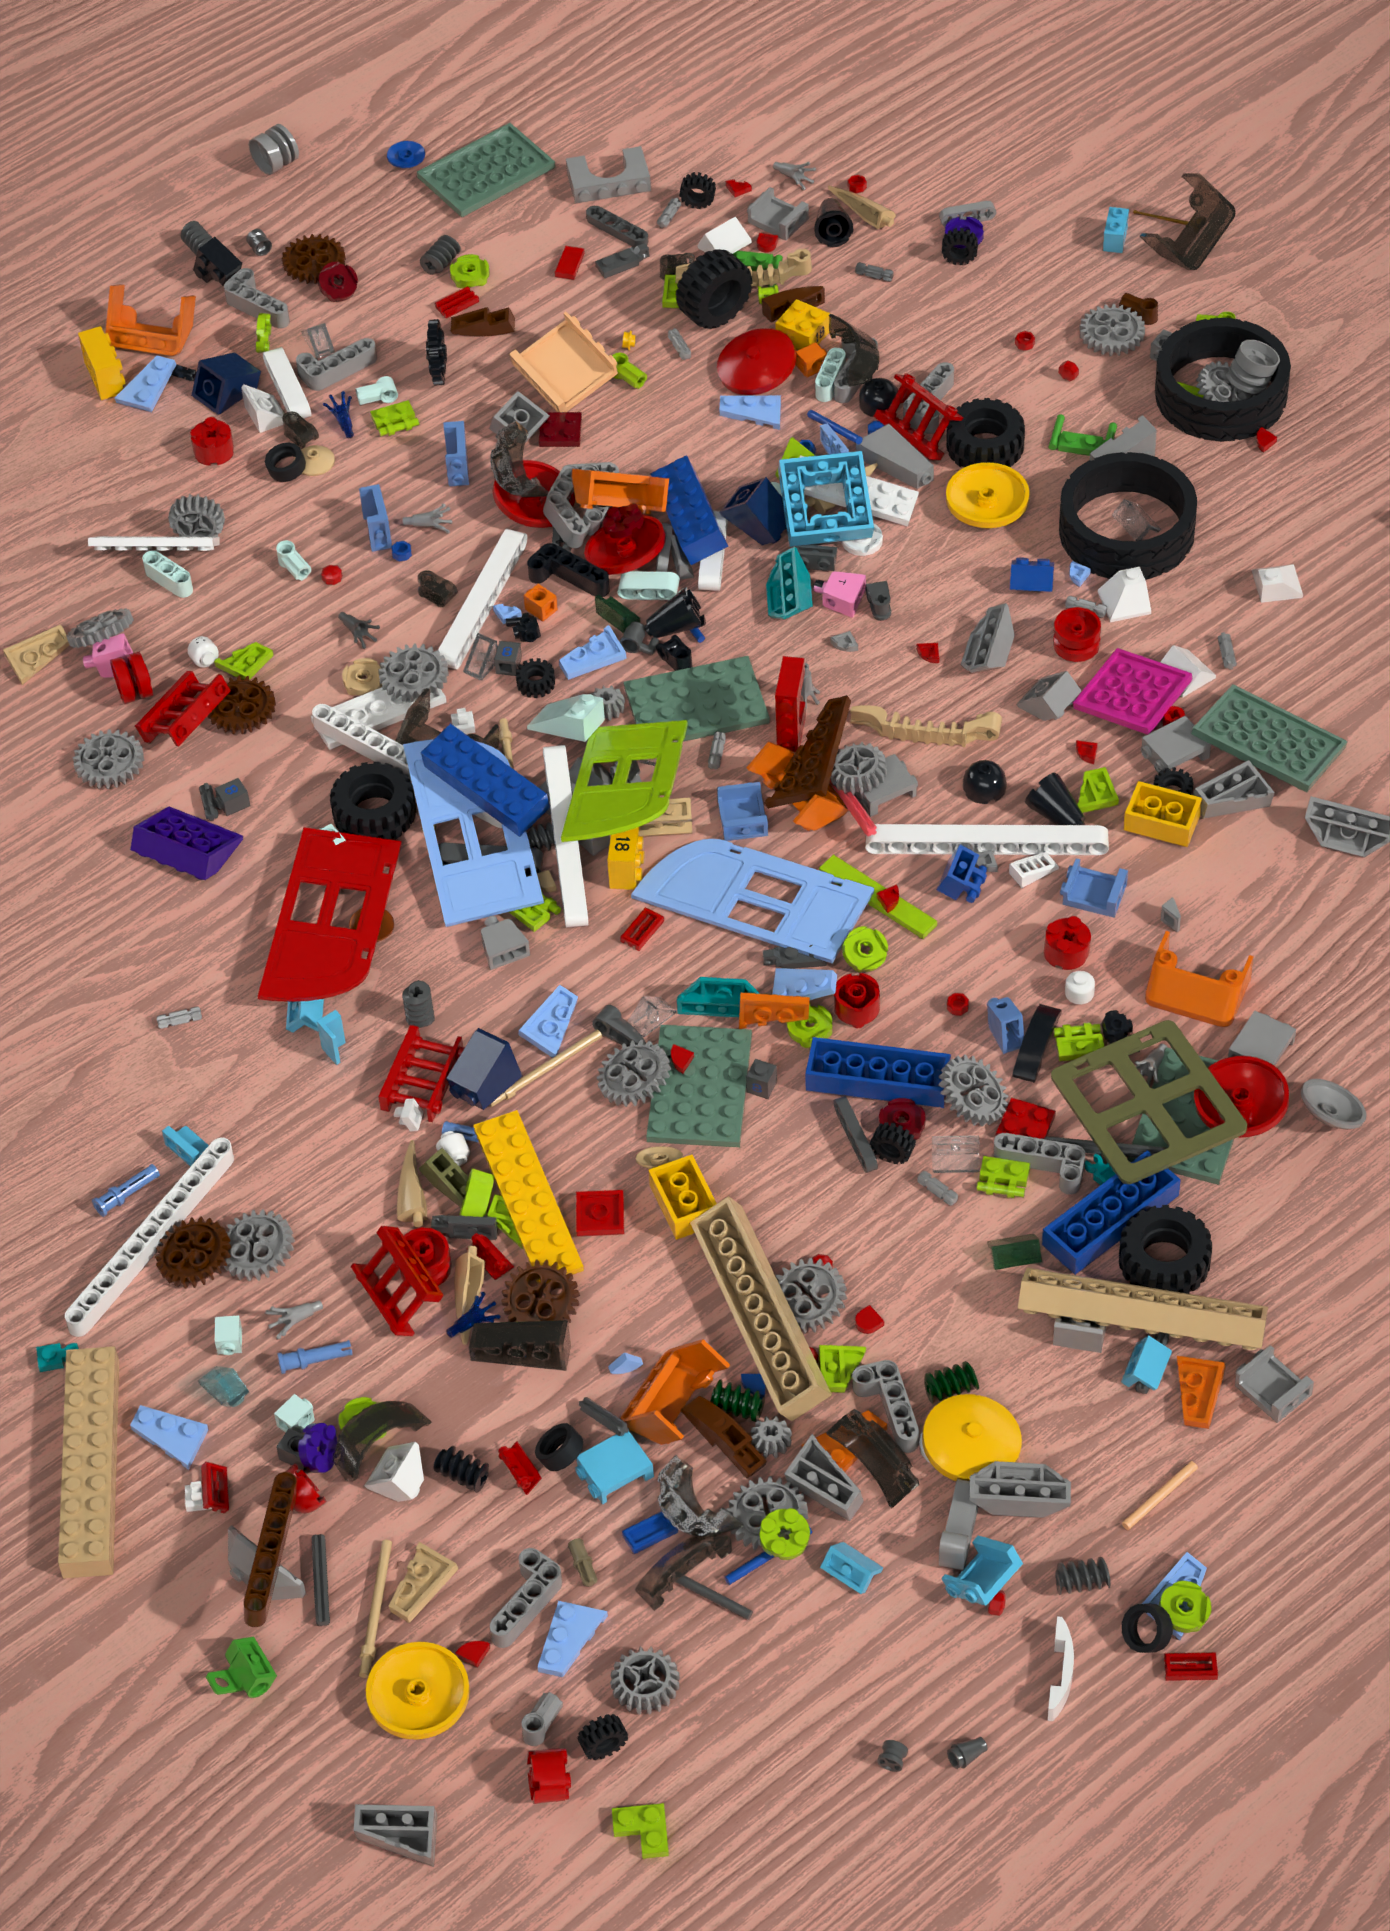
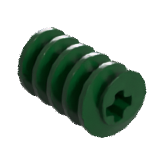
M964 1361L961 1367L958 1364H954L952 1370L949 1367L943 1368V1373L937 1369L934 1371V1377L930 1372H927L924 1376L926 1394L932 1404L933 1396L942 1401V1393H945L948 1398L952 1397V1390L957 1395H961L962 1387L967 1393H970V1385L972 1384L976 1390H979L976 1373L967 1361Z
M720 1379L714 1387L710 1402L720 1409L723 1408V1411L727 1414L732 1411L733 1415L738 1417L742 1413L743 1419H748L751 1416V1420L757 1422L764 1407L765 1397L760 1399V1392L758 1390L753 1396H750V1388L748 1387L744 1393H741V1385L732 1390L731 1382L724 1388L723 1381Z

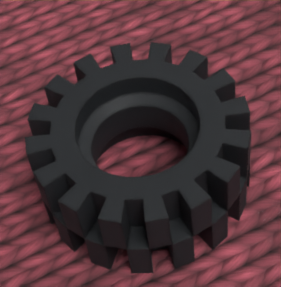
M695 172L691 173V176L687 174L681 183L679 194L681 201H685L686 206L691 204L693 209L694 206H697V209H701V206L703 208H707V205L710 206L716 191V184L712 182L713 179L711 177L707 179L708 175L701 176L700 172H698V175ZM692 189H700L703 193L694 192Z
M955 228L953 232L949 230L948 234L945 233L942 240V254L944 259L947 258V262L953 261L954 265L959 262V265H963V262L969 264V260L973 261L974 257L977 256L978 239L973 232L970 234L968 229L965 232L964 228H960V231ZM964 245L966 248L959 249L953 246Z
M533 658L529 659V663L526 660L523 661V665L520 664L518 669H516L517 688L521 691V694L525 695L527 693L529 698H531V695H534V698H538V695L544 697L545 692L550 694L551 689L553 690L555 685L554 668H552V665L550 663L547 664L546 660L541 662V658H537V661H533ZM533 676L543 677L540 680H529Z
M1172 767V771H1169V768H1166L1165 772L1161 770L1158 775L1156 774L1153 785L1163 788L1178 786L1181 788L1178 792L1193 795L1192 776L1189 777L1188 772L1183 774V769L1176 771V768Z
M885 1122L884 1125L881 1123L877 1126L870 1145L872 1150H874V1154H879V1158L882 1160L886 1158V1162L890 1163L893 1161L894 1164L899 1162L904 1164L912 1154L916 1145V1139H913V1134H909V1130H903L902 1126L896 1127L895 1123L889 1125L888 1122Z
M607 1714L604 1718L601 1716L597 1717L595 1722L593 1720L590 1721V1725H585L583 1730L578 1733L579 1736H577L586 1757L590 1760L592 1758L597 1760L599 1757L604 1759L605 1755H613V1751L618 1752L620 1750L619 1747L626 1744L625 1741H628L629 1735L618 1716Z

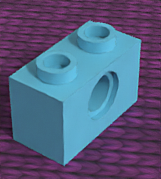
M1109 207L1104 231L1103 251L1123 253L1128 229L1129 209Z

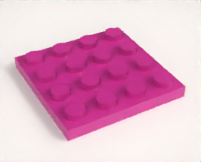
M1117 648L1075 699L1073 707L1084 713L1148 735L1192 681V673Z

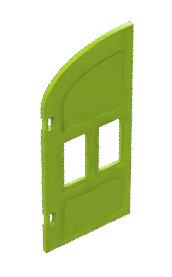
M687 720L598 727L587 741L562 831L561 841L586 840L625 832L645 825L664 814L670 802L669 798L672 793L683 747L682 744L688 726ZM657 758L652 781L627 783L632 760ZM618 761L612 784L588 786L594 763Z

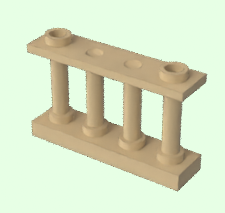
M690 798L669 799V806L664 814L639 827L640 836L692 834Z

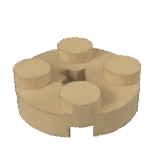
M357 659L353 661V665L349 668L347 665L343 670V684L349 695L361 696L382 687L378 669L381 668L377 661L373 659ZM363 675H367L366 679H360Z

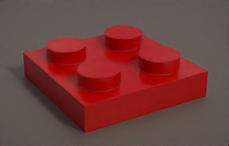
M1011 1097L996 1131V1136L1001 1133H1010L1045 1139L1055 1119L1056 1111Z
M624 1191L576 1192L577 1236L624 1234Z

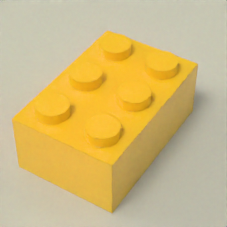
M101 326L79 332L78 336L84 363L100 399L104 400L117 396L123 390V385L126 383L123 374L120 373L123 370L119 358H115L117 357L114 346H110L111 341L108 333H104Z
M1138 781L1125 811L1124 830L1188 847L1201 815L1202 798Z
M691 1154L648 1170L650 1188L676 1240L694 1234L695 1232L690 1222L717 1204Z

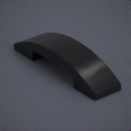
M1039 1004L1025 1033L1012 1077L1035 1083L1047 1044L1061 1016V1009Z

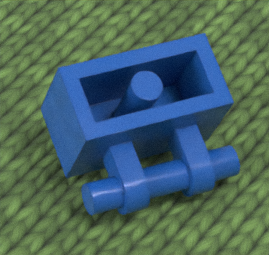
M1024 557L1012 560L1010 590L1052 592L1054 562L1043 558L1037 559V561H1029L1028 558Z
M960 844L949 858L936 890L954 900H957L964 890L967 893L966 901L973 903L979 897L981 892L980 886L987 877V868L985 866L975 867L979 854Z

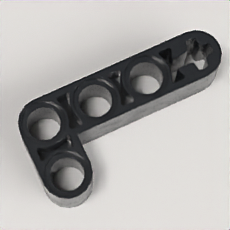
M544 544L527 561L528 576L532 583H543L554 574L598 598L605 597L610 592L609 575L605 570L556 544Z

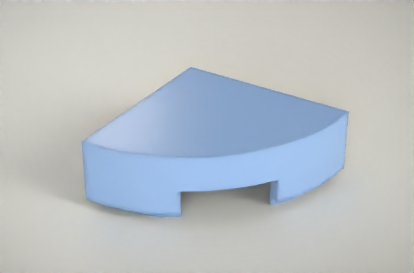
M1072 561L1069 575L1072 582L1080 587L1090 575L1091 569Z
M504 604L493 606V611L503 624L506 623V618L522 616L521 610L516 606L510 607L504 606Z
M623 1353L608 1368L611 1374H624L641 1367L643 1362L641 1357Z

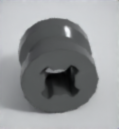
M885 1740L882 1746L883 1753L879 1755L877 1763L886 1770L899 1772L903 1768L902 1760L907 1756L908 1748L898 1741Z

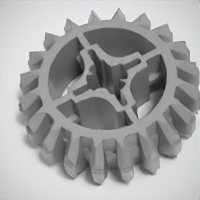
M189 494L188 497L182 496L181 499H176L170 507L168 516L170 528H173V532L178 533L179 537H218L225 523L224 512L220 508V504L215 503L214 499L208 500L207 496L204 498L199 497V494L197 496Z
M853 742L852 746L849 747L845 745L843 750L838 749L830 778L831 782L838 791L843 790L845 794L851 792L854 796L856 792H860L862 795L864 791L871 792L872 788L879 787V783H884V777L887 776V760H885L883 751H880L878 746L873 747L871 743L866 746L863 742L860 745H855Z
M640 1646L639 1652L635 1653L630 1649L629 1657L622 1654L620 1657L621 1662H615L614 1670L611 1672L612 1680L610 1685L613 1690V1696L615 1699H618L621 1706L627 1704L629 1712L636 1708L639 1715L642 1710H646L650 1715L653 1708L660 1712L662 1709L661 1704L669 1707L670 1699H675L676 1691L680 1687L678 1682L680 1675L676 1671V1663L671 1662L669 1655L663 1657L661 1649L654 1653L651 1646L648 1651H644ZM657 1670L665 1676V1682L660 1681V1678L656 1676ZM625 1679L630 1680L631 1684L634 1685L633 1691L625 1685Z

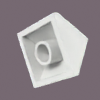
M734 217L706 233L697 246L698 249L704 252L721 249L733 254L752 243L738 219Z
M243 384L241 388L245 409L260 433L284 425L289 421L274 395Z
M1175 645L1170 648L1160 662L1192 673V681L1180 695L1182 698L1216 678V675L1188 649Z

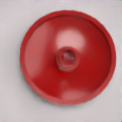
M769 328L750 330L735 337L724 347L717 361V372L722 384L733 393L740 395L762 394L776 388L789 377L796 364V350L791 339L781 331Z
M521 460L510 463L503 467L496 475L493 484L494 501L503 514L521 525L534 528L552 527V524L543 513V507L547 495L560 471L551 465L533 460ZM573 492L571 498L569 499V503L571 504L572 507L574 506V503H575V494H574V492Z
M643 515L644 523L640 529L636 527L632 530L633 534L624 538H611L610 534H605L602 527L591 536L585 546L584 555L586 561L605 570L608 575L622 574L638 569L654 559L664 547L666 533L663 525L658 519Z
M1233 1056L1217 1061L1208 1067L1247 1122L1246 1133L1238 1138L1252 1137L1265 1133L1275 1127L1285 1116L1289 1106V1088L1284 1075L1273 1064L1257 1057ZM1201 1089L1194 1090L1195 1108L1202 1122L1210 1129L1225 1123Z

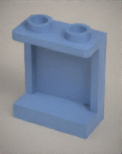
M464 421L444 422L449 486L469 485Z
M380 485L359 488L363 518L367 519L372 552L391 548L389 521Z
M760 782L717 787V801L725 841L768 836V821L764 811Z
M1076 858L1073 866L1070 865L1068 868L1067 883L1063 882L1060 895H1063V905L1115 918L1127 886L1128 870L1119 868L1117 876L1082 868L1080 866V859Z

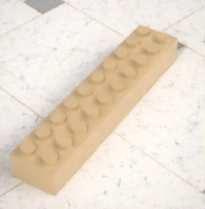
M728 1196L691 1221L690 1224L778 1413L790 1421H794L832 1396L743 1207Z
M1026 1268L1021 1281L1018 1309H1023V1312L1028 1314L1041 1312L1047 1313L1052 1318L1066 1316L1072 1317V1320L1077 1322H1085L1086 1320L1096 1321V1324L1101 1326L1115 1324L1120 1325V1328L1125 1330L1139 1328L1144 1329L1149 1334L1163 1332L1169 1333V1336L1174 1338L1188 1336L1193 1337V1340L1198 1342L1212 1340L1218 1341L1217 1343L1223 1346H1232V1344L1242 1345V1348L1247 1350L1262 1349L1268 1307L1033 1268Z
M115 1346L66 1350L58 1558L63 1579L113 1575L119 1359Z

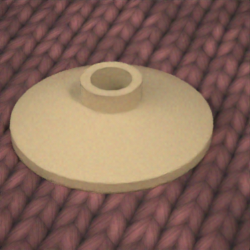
M319 445L301 449L306 461L305 469L302 472L303 475L319 476L328 472L333 467L335 458L330 449Z
M651 1147L640 1151L636 1155V1162L640 1166L652 1169L683 1158V1154L678 1149L672 1147Z

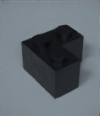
M213 237L198 249L193 271L198 278L203 279L206 283L214 279L224 286L241 269L242 262L216 237Z

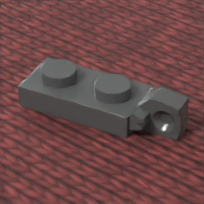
M645 243L625 249L595 261V267L606 279L639 266V262L650 257L649 247Z
M776 947L763 951L764 966L776 965V967L796 969L827 965L826 961L816 959L812 954L807 956L798 953V949L792 947Z
M432 1216L431 1228L448 1234L450 1238L471 1239L476 1233L486 1236L489 1240H496L498 1236L496 1217Z

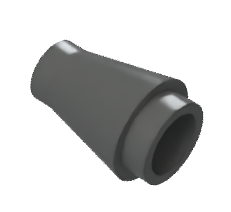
M978 1737L973 1740L952 1744L951 1748L947 1751V1756L954 1768L958 1769L961 1767L964 1769L982 1753L986 1752L988 1747L982 1737Z

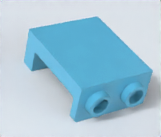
M629 1431L623 1436L616 1434L579 1454L576 1458L577 1467H575L578 1477L582 1481L586 1480L592 1497L594 1499L598 1498L602 1504L607 1502L608 1494L640 1476L643 1477L645 1482L654 1477L652 1462Z
M977 1536L972 1543L978 1554L957 1578L945 1574L942 1580L950 1596L986 1606L1022 1566L1023 1562L1013 1545Z

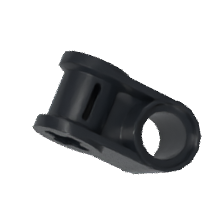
M673 635L670 640L663 644L659 643L656 645L660 658L666 661L675 671L693 667L691 649L677 635Z

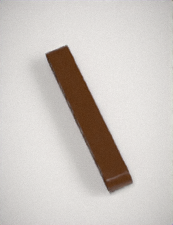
M290 1472L277 1474L273 1482L244 1597V1622L250 1627H260L267 1620L296 1501L297 1479Z

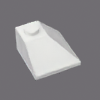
M1294 564L1252 569L1261 603L1303 598Z
M1140 567L1118 571L1098 589L1102 604L1107 606L1106 613L1110 622L1151 614L1147 585Z
M411 1442L388 1447L364 1486L397 1502L414 1499L420 1492L419 1487L424 1481L419 1444Z

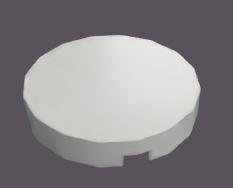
M874 524L872 538L841 541V543L849 553L857 556H866L880 549L883 535L880 527Z

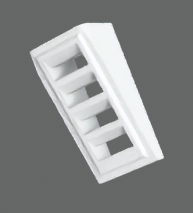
M1047 852L1009 864V874L1021 888L1059 869V866ZM1045 860L1049 865L1046 866L1042 861Z

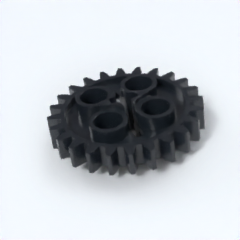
M439 319L428 321L426 359L429 363V373L434 386L445 384L447 345H445L444 331L441 328Z

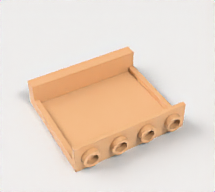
M564 312L565 320L522 353L519 354L515 349L509 354L512 365L556 412L569 411L618 374L617 362L612 355L608 356L603 346L599 342L595 343L590 332L580 327L575 316L571 317L567 312Z

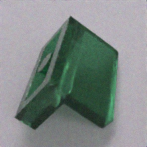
M599 594L595 596L596 613L622 633H625L626 628L632 622L640 623L639 616L610 596L608 599H604Z
M1035 1234L987 1241L988 1247L991 1249L993 1268L995 1270L1042 1262L1039 1238Z

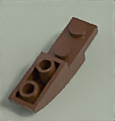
M698 1396L681 1409L685 1417L712 1447L717 1445L747 1479L766 1465V1459L751 1444L752 1437L734 1419L709 1400Z

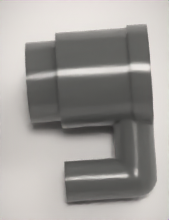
M632 622L626 628L620 644L628 653L641 651L648 655H653L656 645L659 644V639L653 637L649 645L642 643L645 637V626L639 622Z

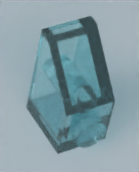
M216 1366L198 1380L199 1384L222 1406L236 1407L244 1401V1396L249 1393L234 1368Z

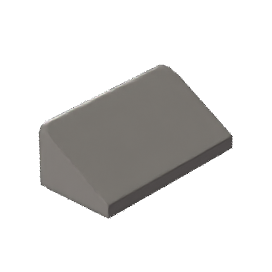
M672 535L671 554L677 575L680 577V580L694 578L691 564L684 554L677 537Z

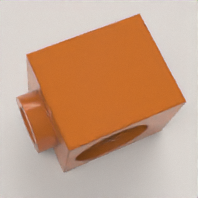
M815 342L796 351V367L806 378L819 373L827 355L826 350Z
M537 584L524 594L525 610L541 621H545L558 610L556 595L540 584Z

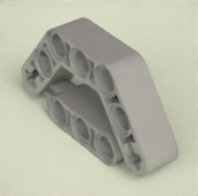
M611 462L565 465L547 495L543 513L565 544L571 548L581 547L586 535H593L602 527L603 519L607 516V510L612 507L593 505V509L587 508L585 515L581 519L569 503V499L574 492L571 477L572 469L619 473V468Z

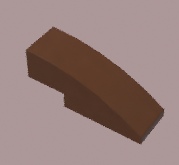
M808 286L772 294L762 299V314L772 323L778 320L796 299L817 307L825 303V288L823 286Z
M485 307L451 317L450 331L452 334L474 337L508 334L515 332V317L509 307L490 312L489 308Z

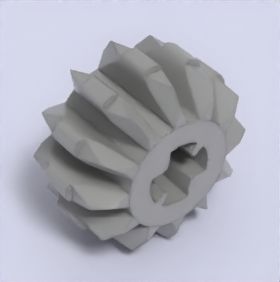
M603 685L602 689L595 688L594 693H590L593 696L603 698L604 716L609 721H611L612 717L618 718L620 713H623L625 698L621 694L620 689H614L612 685L609 688H605Z
M766 1416L764 1422L757 1420L755 1427H752L750 1431L753 1439L751 1444L759 1453L763 1452L765 1458L769 1454H773L777 1458L778 1452L785 1454L787 1447H790L792 1443L791 1429L787 1427L785 1420L779 1422L777 1416L773 1420H769Z

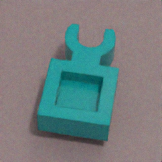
M1094 1154V1162L1096 1164L1085 1161L1086 1171L1093 1173V1180L1099 1185H1102L1115 1175L1109 1163L1104 1164L1102 1157L1098 1154Z
M60 1343L36 1347L39 1371L46 1372L64 1368L63 1362H66V1350L79 1349L78 1344L71 1343L65 1348H61Z

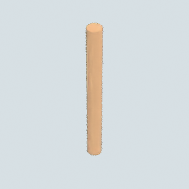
M1190 1461L1122 1522L1123 1527L1126 1530H1130L1197 1470V1465Z

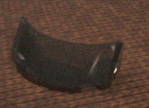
M829 314V333L831 338L839 336L844 344L854 342L856 348L855 357L848 366V373L846 374L848 386L866 384L873 379V374L879 368L880 356L876 343L862 330L833 314Z
M514 421L499 430L496 435L497 443L495 449L491 450L490 458L494 478L504 490L512 495L519 497L547 496L549 492L541 486L539 480L536 477L530 480L525 473L523 450L528 431L517 421Z
M385 1401L372 1404L362 1409L357 1415H354L341 1430L336 1450L333 1453V1463L346 1482L355 1481L358 1478L359 1468L366 1452L380 1436L396 1427L400 1429L407 1426L411 1427L413 1431H417L423 1426L430 1425L432 1422L411 1403Z
M853 1409L826 1432L829 1437L846 1447L864 1464L879 1484L891 1509L920 1485L918 1478L910 1470L913 1467L900 1446L881 1426L873 1420H866L859 1411Z
M677 1455L659 1472L657 1482L661 1484L660 1495L658 1496L661 1511L665 1518L681 1532L692 1536L707 1537L744 1526L739 1519L731 1515L724 1507L719 1509L720 1512L714 1513L709 1509L703 1510L696 1499L693 1489V1467Z
M705 1531L686 1539L665 1554L646 1573L636 1586L635 1591L655 1611L664 1603V1598L661 1595L666 1591L670 1593L673 1590V1583L707 1557L712 1560L716 1558L717 1554L723 1559L732 1552L731 1539L727 1535L715 1531Z

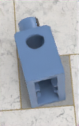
M991 998L987 1002L988 1025L1002 1053L1005 1054L1020 1049L1024 1039L1023 1015L1010 998Z

